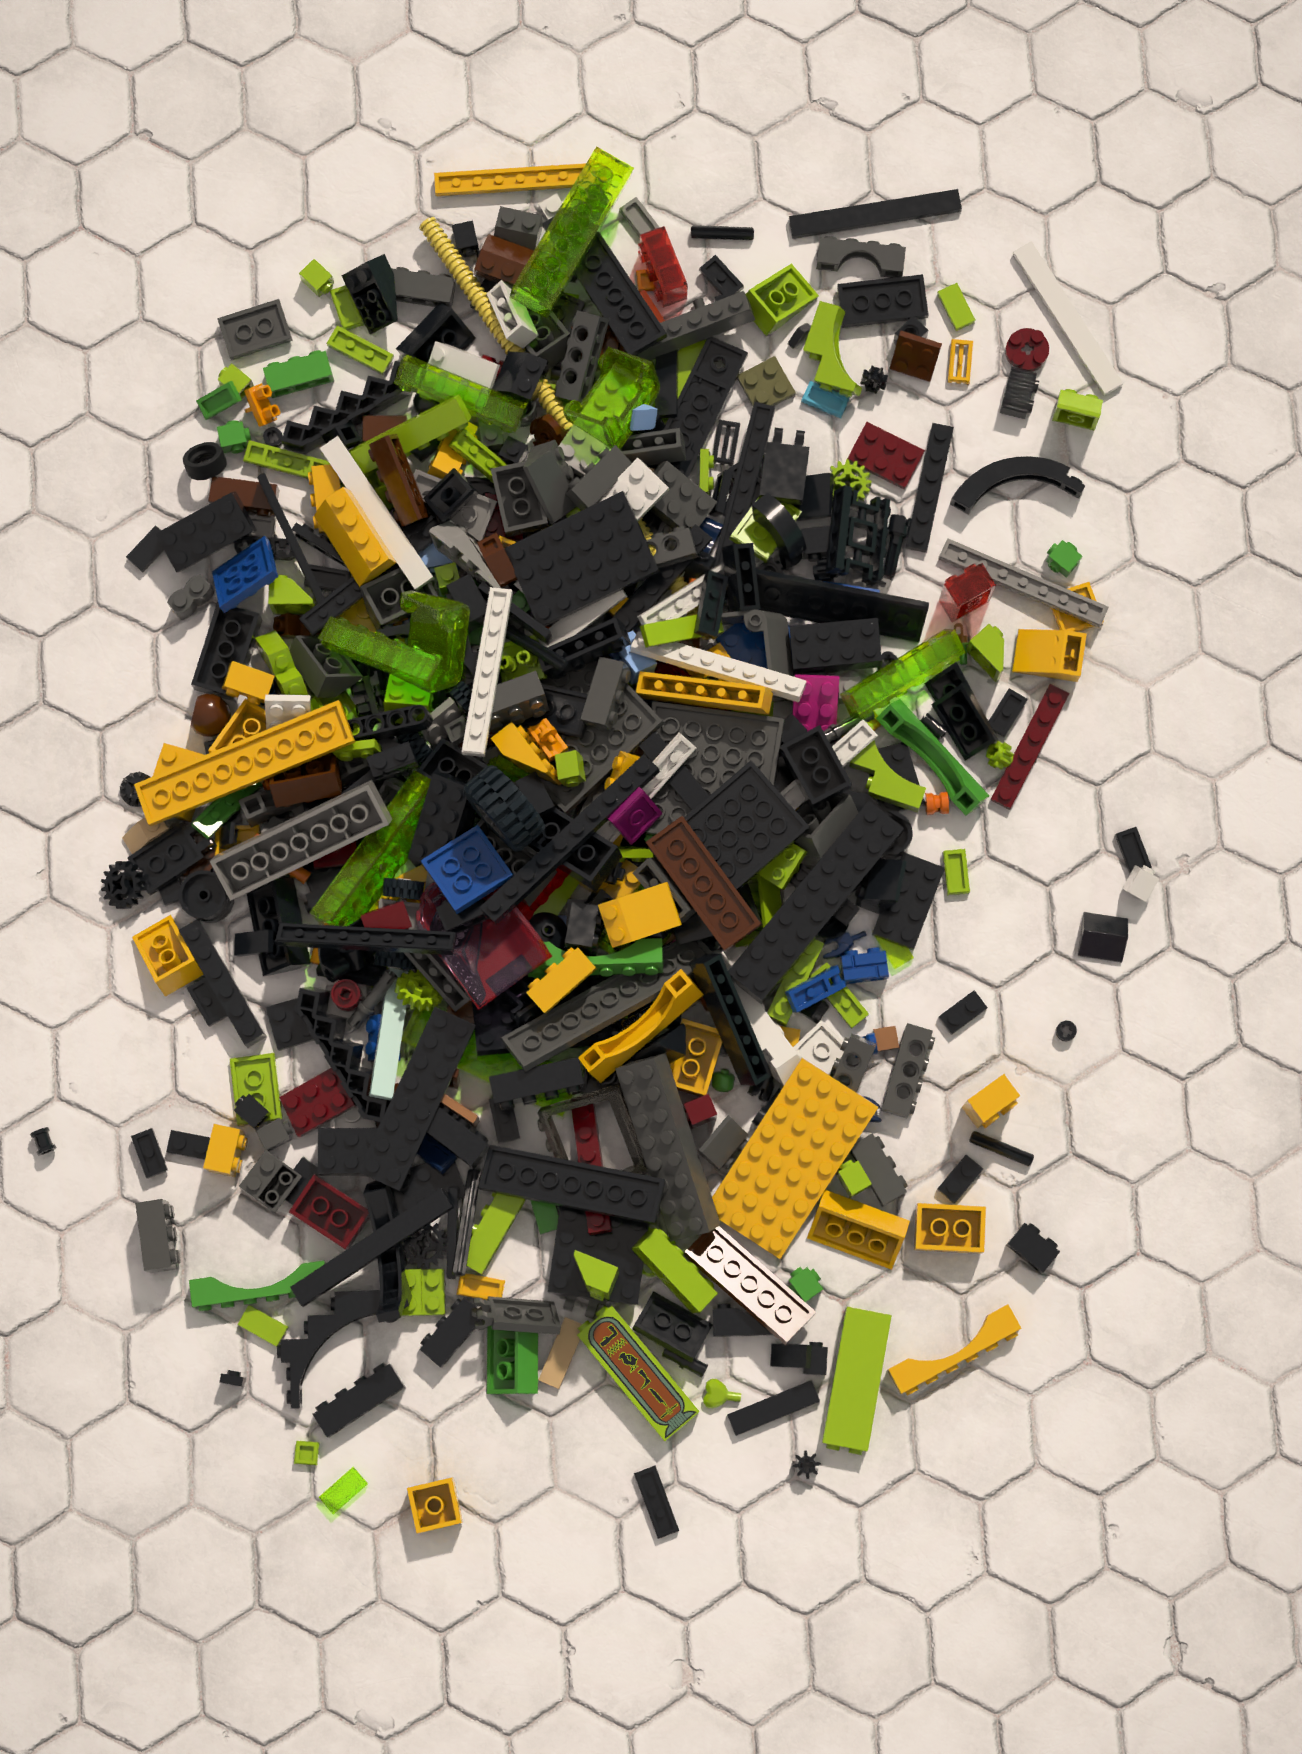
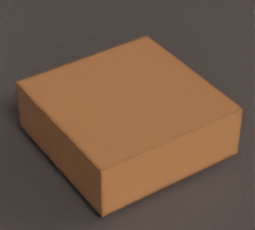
M896 1026L873 1029L878 1052L899 1049Z

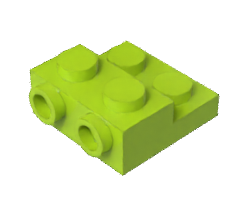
M405 1269L412 1298L410 1305L403 1309L402 1316L445 1315V1269Z

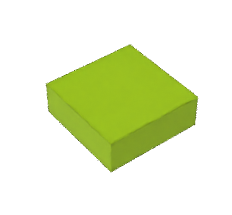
M296 1441L294 1464L318 1465L320 1442Z

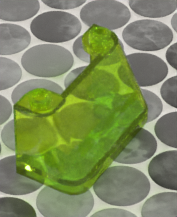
M608 347L598 361L601 371L600 377L581 403L577 400L570 401V403L566 404L563 413L567 421L610 448L616 445L620 449L633 432L630 430L632 410L643 404L651 406L659 393L660 382L652 361Z
M402 592L400 599L401 610L411 613L407 651L395 657L392 675L428 693L457 685L463 672L470 613L469 606L457 600L421 592Z

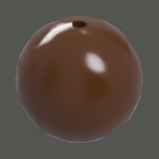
M215 694L198 696L190 727L202 736L213 737L219 735L231 718L228 704Z

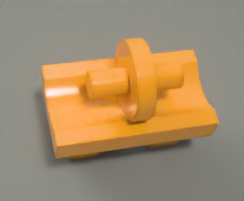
M261 383L244 390L250 406L244 409L245 413L252 411L259 427L277 420L276 417L281 412L276 404H270L268 397L272 396V391L269 385H262Z
M547 718L537 725L527 728V732L549 761L555 760V754L568 751V746Z

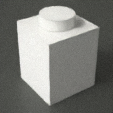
M1135 865L1122 889L1147 902L1159 878L1154 876L1155 871L1143 865L1141 869Z

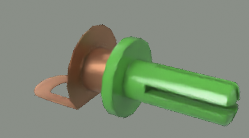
M956 623L954 625V637H958L959 643H955V645H959L960 664L966 665L967 645L969 642H967V636H963V625ZM956 627L961 628L960 634H956Z

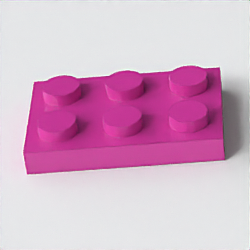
M795 674L796 678L806 680V687L800 701H793V715L807 729V732L819 725L823 731L828 729V726L831 724L836 725L839 676Z

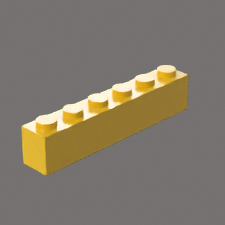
M642 671L639 673L636 693L645 700L769 715L773 693L766 686Z

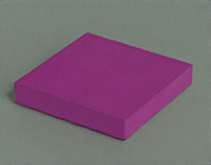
M638 787L608 820L623 838L632 845L662 815V812L645 791Z

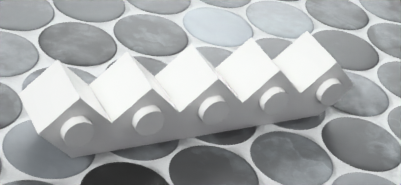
M722 950L711 951L713 954L722 955L728 970L732 967ZM734 983L772 1076L782 1085H785L803 1057L797 1050H794L785 1038L781 1027L776 1025L767 1014L763 1003L760 1004Z

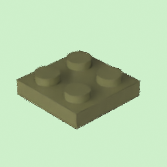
M775 356L740 373L737 377L752 406L754 402L775 406L796 394Z

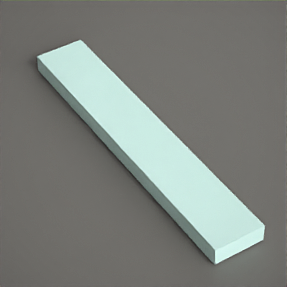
M389 968L390 972L393 971L397 977H401L403 972L408 974V971ZM397 980L394 981L384 995L369 1092L370 1097L391 1101L394 1094L407 1006L402 1005L403 999H397L398 994L394 992Z

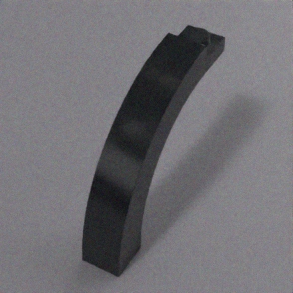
M1032 456L1012 457L993 462L972 474L957 489L951 498L950 505L969 515L975 504L986 493L1002 484L1018 480L1045 482L1062 489L1078 499L1085 485L1082 484L1083 482L1079 478L1067 476L1070 467L1060 462Z

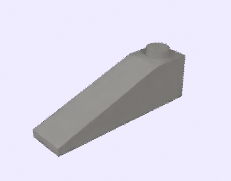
M448 521L429 530L434 546L439 552L452 562H455L466 573H470L480 584L483 581L492 588H501L467 536V531L460 524L455 525Z

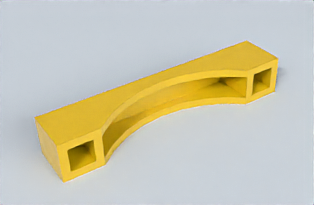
M680 969L663 984L654 1003L635 1023L615 1036L594 1043L578 1057L587 1071L602 1083L616 1068L624 1064L704 994L693 980Z
M1009 1304L987 1315L975 1338L957 1353L933 1361H919L908 1358L887 1369L899 1393L905 1392L908 1396L919 1390L917 1385L925 1381L928 1385L939 1379L937 1374L944 1370L948 1374L959 1368L957 1363L963 1360L969 1363L978 1358L977 1353L985 1349L986 1352H989L998 1347L997 1342L1005 1338L1006 1341L1015 1338L1018 1336L1017 1331L1022 1328Z

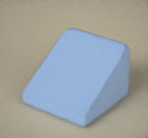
M643 404L633 409L630 430L654 429L657 408Z

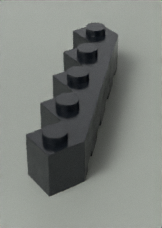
M395 361L389 381L368 375L362 395L341 390L336 410L314 405L308 426L287 420L281 440L284 448L306 454L325 443L324 439L335 426L349 422L356 426L363 422V416H374L408 397L413 392L418 375L416 366Z
M311 986L299 988L296 1012L305 1021L309 1033L316 1044H319L325 1054V1059L333 1072L335 1071L342 1081L341 1085L349 1098H352L361 1117L381 1122L390 1101L369 1096L373 1070L360 1067L363 1044L343 1040L347 1018L327 1013L331 991Z

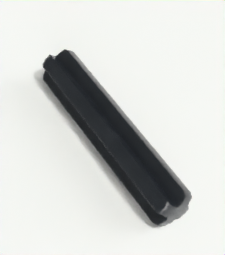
M693 225L691 226V238L753 240L754 228Z
M973 1131L970 1136V1143L1026 1166H1030L1034 1160L1033 1154L977 1131Z

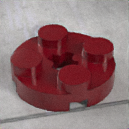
M1023 328L1012 333L1005 348L1007 361L1018 369L1030 372L1038 370L1046 362L1049 355V343L1044 337L1043 332L1032 328ZM1025 345L1033 349L1030 355H1026V352L1021 350Z

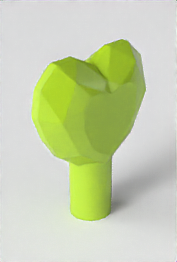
M710 1379L706 1382L705 1388L707 1393L703 1399L706 1407L711 1409L717 1408L727 1400L741 1401V1393L728 1391L721 1381Z

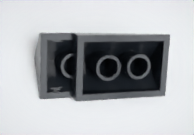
M957 662L924 683L935 700L931 704L941 722L946 725L950 737L965 761L987 749L998 740Z

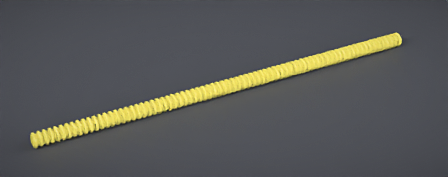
M431 217L424 220L419 227L420 231L427 237V241L431 242V247L438 253V257L442 258V263L449 269V273L453 274L452 277L460 285V289L464 290V294L468 296L467 299L472 301L471 305L475 306L476 312H479V316L483 317L482 321L486 323L487 328H490V332L494 333V338L497 339L498 344H501V348L505 349V354L507 355L508 351L525 352V347L522 349L506 339L486 294L487 292H484V288L480 287L481 283L477 281L476 276H473V272L469 271V266L466 265L465 260H462V256L458 255V250L455 249L454 244H451V240L447 239V234L440 228V224L436 223V218ZM544 379L536 398H539L538 402L542 404L543 409H546V413L552 415L553 419L568 433L575 423L574 418L570 417V412H566V406H562L563 402L559 401V397L555 396L556 392L551 390L552 386L547 384L548 380ZM641 518L638 523L646 540L651 539L653 532H649L650 528L646 527V522L642 521ZM650 548L652 555L654 556L656 553V549ZM679 577L669 588L671 595L688 585L687 582H684V577ZM699 605L687 612L686 616L697 615ZM702 637L703 640H708V639H710V638H707V637Z

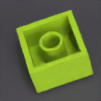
M390 674L384 699V712L413 705H422L431 713V702L433 701L431 684L434 682V677ZM425 713L419 714L416 721H421ZM403 718L397 719L395 723L402 724Z

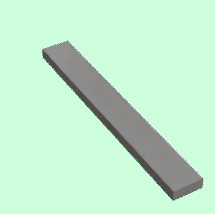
M947 538L938 558L943 562L1100 628L1109 608L1104 604Z

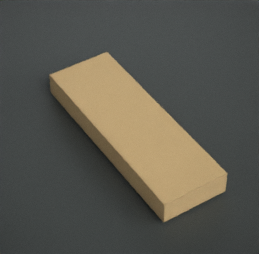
M567 1317L564 1318L560 1334L557 1335L538 1379L539 1381L557 1389L560 1388L580 1341V1338L577 1336L580 1331L577 1328L582 1325L581 1323Z

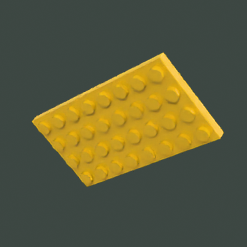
M801 1058L712 1196L719 1220L781 1259L840 1168V1165H842L877 1111L878 1106L804 1058Z

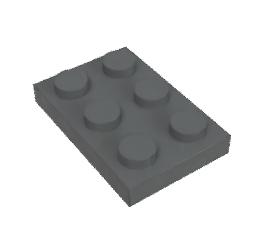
M279 299L217 318L231 360L293 341Z

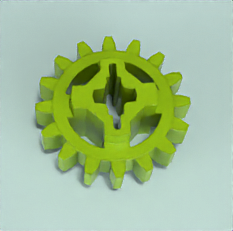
M846 459L845 465L838 461L837 468L831 466L830 471L834 474L835 478L833 482V496L835 490L846 485L845 481H849L852 491H859L857 501L860 499L864 502V494H870L868 487L871 486V480H867L870 477V473H863L865 466L857 467L858 461L851 465L849 459Z
M411 969L408 971V974L403 972L401 977L397 979L394 992L398 994L397 999H403L402 1005L409 1004L411 1010L416 1007L419 1012H422L423 1008L430 1011L432 1007H438V1004H441L443 997L418 969L416 973Z

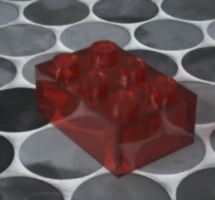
M665 226L641 234L640 243H638V255L641 263L646 265L647 270L645 272L649 283L653 282V293L656 301H661L664 308L686 300L688 284Z
M974 563L964 569L965 573L959 576L954 574L945 580L939 602L952 623L990 602L996 584L983 563L977 566Z

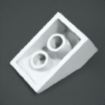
M435 341L422 383L454 396L460 394L461 398L486 407L500 365L454 346Z

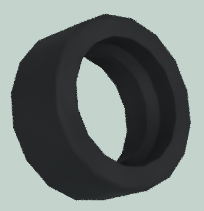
M214 442L197 444L190 448L183 456L186 472L194 480L213 478L219 475L227 465L222 447Z

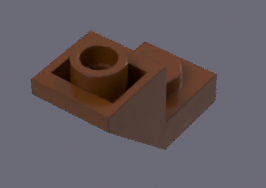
M497 532L477 542L492 575L501 588L518 580Z
M286 613L274 617L273 629L276 630L282 639H294L295 636L311 635L300 622V615ZM322 630L316 635H322Z

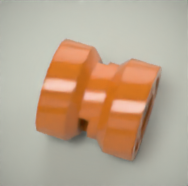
M940 792L939 795L925 793L926 815H933L935 812L949 814L948 792Z

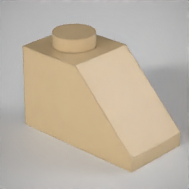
M143 818L122 839L133 854L167 832L169 828L165 821L149 826L146 818Z

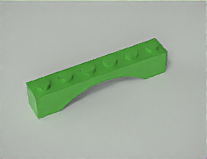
M901 699L891 703L876 718L892 736L909 746L932 768L943 783L951 801L965 816L975 811L989 797V794Z
M662 938L639 939L629 947L612 954L587 956L597 968L591 975L611 976L613 974L632 976L640 973L648 975L663 973ZM541 942L552 957L536 969H533L526 960L528 977L539 979L547 975L545 970L553 963L558 965L563 961L562 955L566 951L557 948L550 942Z
M323 1260L303 1263L285 1279L262 1288L243 1289L232 1287L214 1277L189 1280L192 1307L198 1308L200 1312L212 1310L213 1305L221 1304V1308H229L235 1306L234 1302L243 1301L244 1305L256 1304L257 1299L266 1298V1302L280 1300L279 1296L288 1295L289 1299L296 1298L290 1287L327 1262Z

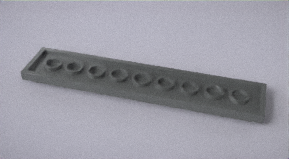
M702 940L683 945H677V941H674L663 948V973L655 975L640 973L632 976L615 974L553 1008L547 1014L544 1013L501 1037L502 1043L524 1072L655 1000L663 984L680 969L691 979L695 978L689 964L705 954L713 953Z

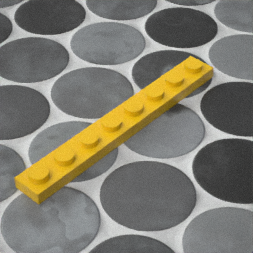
M606 162L434 173L436 196L590 187L598 182L600 186H607Z

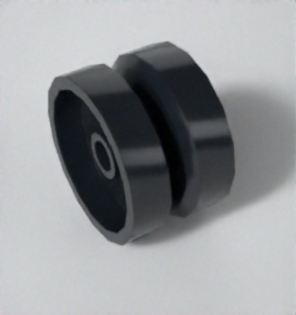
M208 870L189 874L179 889V902L182 909L188 915L205 923H216L224 919L231 912L234 905V899L230 901L216 873Z

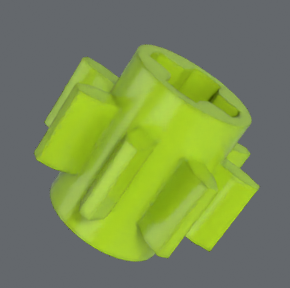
M1000 741L991 744L986 752V757L990 759L988 764L993 768L1001 770L1003 767H1008L1013 761L1014 754L1010 752L1012 746Z

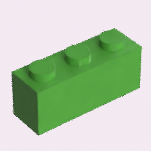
M321 350L312 351L308 356L304 357L294 356L282 363L272 362L263 368L267 385L270 386L272 391L271 398L334 382L326 351L321 352Z

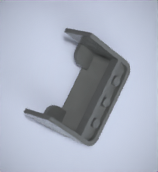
M762 610L722 613V625L745 623L746 628L751 632H764L767 669L794 677L788 621L784 615ZM776 695L772 697V702L789 700Z

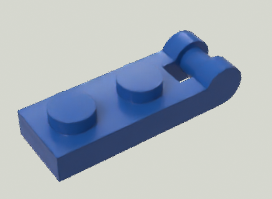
M838 965L826 969V971L785 991L793 1012L797 1013L846 987L845 981L840 978ZM829 978H831L833 982L831 985L828 980Z

